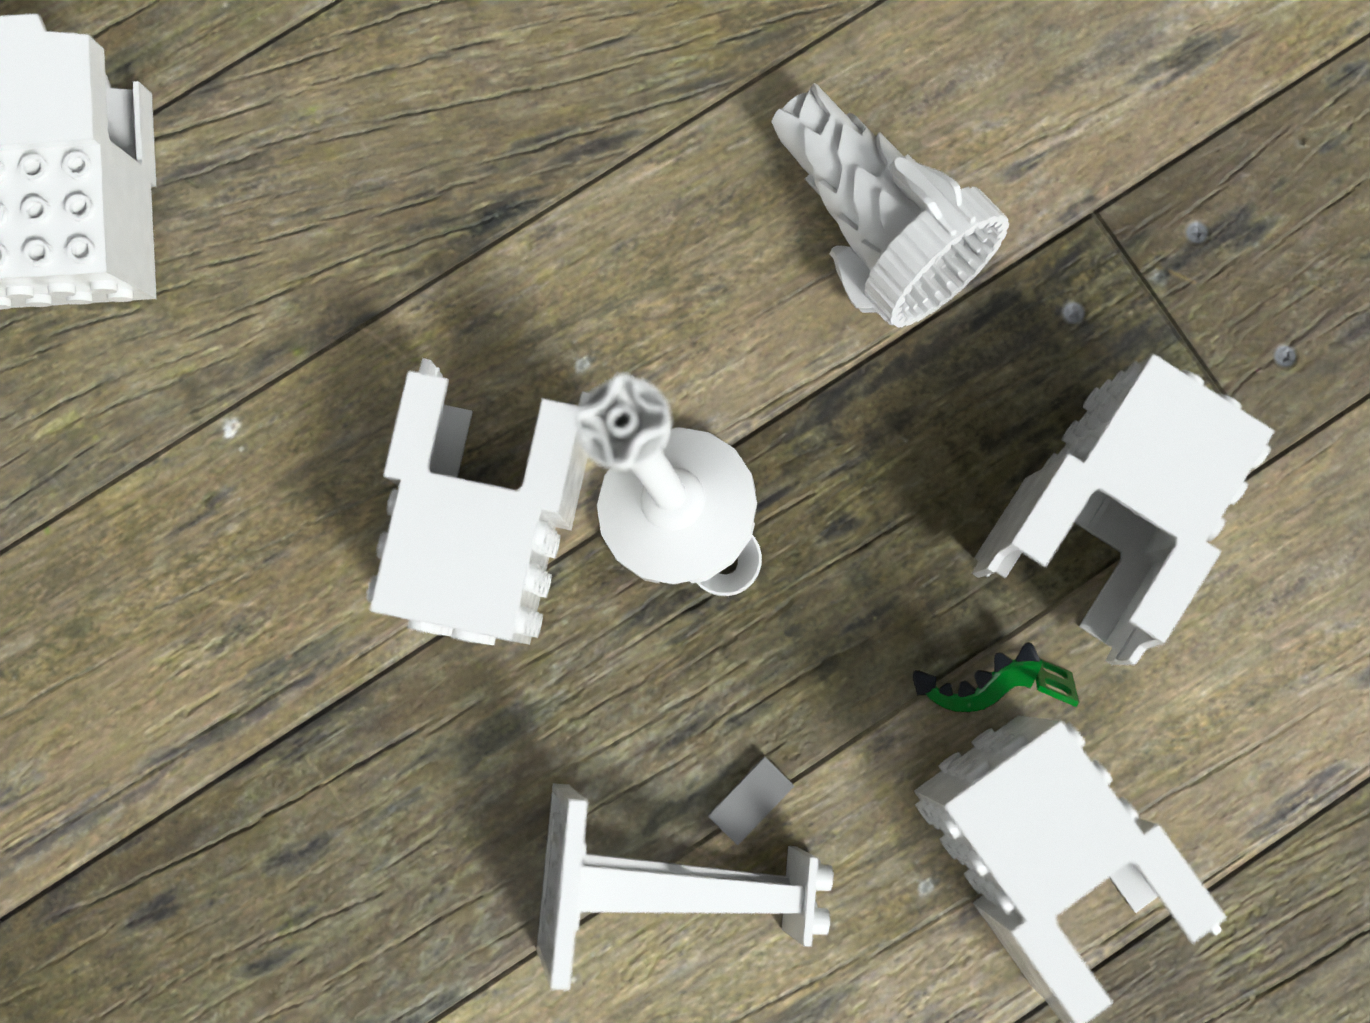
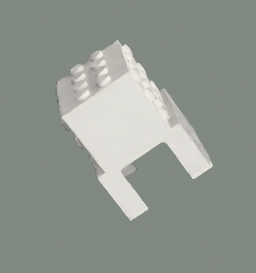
M39 14L0 16V310L18 307H48L52 305L157 299L151 187H156L152 93L139 81L133 82V90L111 88L108 77L105 74L104 49L88 34L46 31Z
M1154 354L1141 363L1134 361L1126 372L1121 370L1112 381L1108 379L1100 389L1096 387L1083 404V408L1087 410L1086 414L1079 422L1075 420L1062 437V441L1066 443L1064 448L1058 455L1052 454L1041 470L1024 479L974 559L979 562L972 574L979 578L982 576L989 577L990 574L996 572L1003 578H1006L1022 552L1045 567L1072 524L1076 523L1121 553L1120 562L1079 627L1112 648L1106 662L1111 665H1135L1146 649L1166 642L1220 555L1221 551L1206 541L1213 540L1219 534L1225 524V519L1222 518L1229 504H1235L1248 487V483L1244 481L1252 468H1257L1269 454L1271 447L1267 443L1274 430L1241 410L1240 403L1232 397L1216 394L1203 386V380L1192 372L1180 371Z
M423 358L418 373L408 371L383 475L398 485L399 489H393L387 509L388 515L392 516L388 533H382L378 544L377 557L382 559L378 576H372L368 586L367 601L372 602L370 611L409 619L407 628L423 632L451 636L456 639L494 645L496 638L530 645L531 637L538 638L541 630L543 614L537 612L540 597L547 598L551 585L552 574H548V571H546L549 557L556 558L559 549L560 535L557 534L555 529L557 527L572 530L588 458V455L578 441L574 417L590 393L582 391L578 406L542 399L523 485L518 491L458 479L473 411L444 404L449 380L442 378L443 375L440 372V368L436 367L431 360Z
M1017 716L996 732L991 728L981 733L972 741L974 748L963 756L957 752L945 759L939 765L941 772L914 790L920 799L915 804L916 808L929 825L933 824L936 829L940 828L944 836L939 839L954 860L957 858L962 865L966 864L969 869L964 873L966 879L978 894L982 893L983 896L973 902V904L1030 985L1041 995L1064 1023H1087L1112 1004L1110 998L1060 930L1056 920L1058 914L1108 877L1135 913L1159 896L1193 943L1207 932L1217 935L1222 931L1219 924L1226 919V916L1163 829L1157 823L1139 818L1135 809L1125 798L1120 797L1118 799L1108 786L1112 782L1110 775L1097 760L1090 761L1081 748L1085 745L1082 736L1069 722L1064 725L1059 720Z

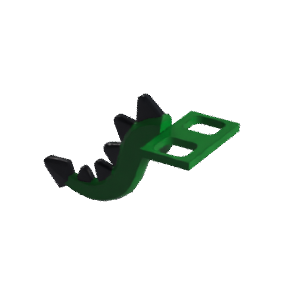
M1030 642L1023 645L1015 660L1001 652L996 653L994 656V671L977 670L974 677L978 687L975 688L966 680L961 681L958 694L953 693L951 683H945L942 687L937 688L935 676L920 670L913 671L912 679L917 696L926 695L937 705L954 712L970 713L984 710L997 703L1017 686L1031 689L1035 680L1037 691L1075 707L1079 704L1072 672L1040 659L1035 646ZM1043 668L1053 671L1061 675L1063 678L1045 671ZM1046 684L1051 685V686H1053V687H1055V688H1058V689H1060V690L1066 692L1068 695H1065V694H1063V693H1061V692H1058V691H1056V690H1054V689H1051V688L1048 687Z

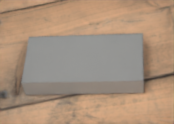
M764 756L708 814V817L738 846L788 794L794 785Z

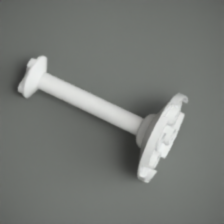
M619 374L591 391L574 417L578 441L588 457L601 466L610 468L604 476L597 503L601 535L616 560L645 581L668 584L689 581L692 584L707 581L733 564L752 538L757 508L753 476L735 448L713 434L681 427L671 429L672 420L669 404L659 389L645 380L635 379L629 374Z

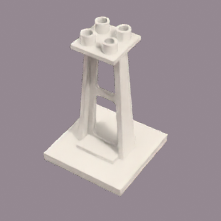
M553 783L536 950L551 989L570 990L575 931H578L580 912L783 913L782 930L802 946L812 947L813 934H828L830 927L829 910L827 908H818L815 897L816 890H831L833 869L831 865L821 864L820 860L814 855L796 846H788L786 876L588 854L586 853V843L584 842L587 800L570 785Z

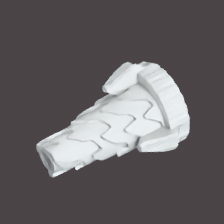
M816 83L812 85L807 93L795 96L775 113L771 122L779 139L809 174L805 180L821 196L826 209L838 223L844 237L851 246L836 245L829 254L834 259L837 274L850 302L862 313H878L890 325H895L898 328L912 325L914 322L920 321L938 310L966 287L1000 247L1009 228L1008 218L977 187H966L960 190V185L943 172L917 163L908 154L904 157L880 132L875 136L857 116L852 113L845 114Z

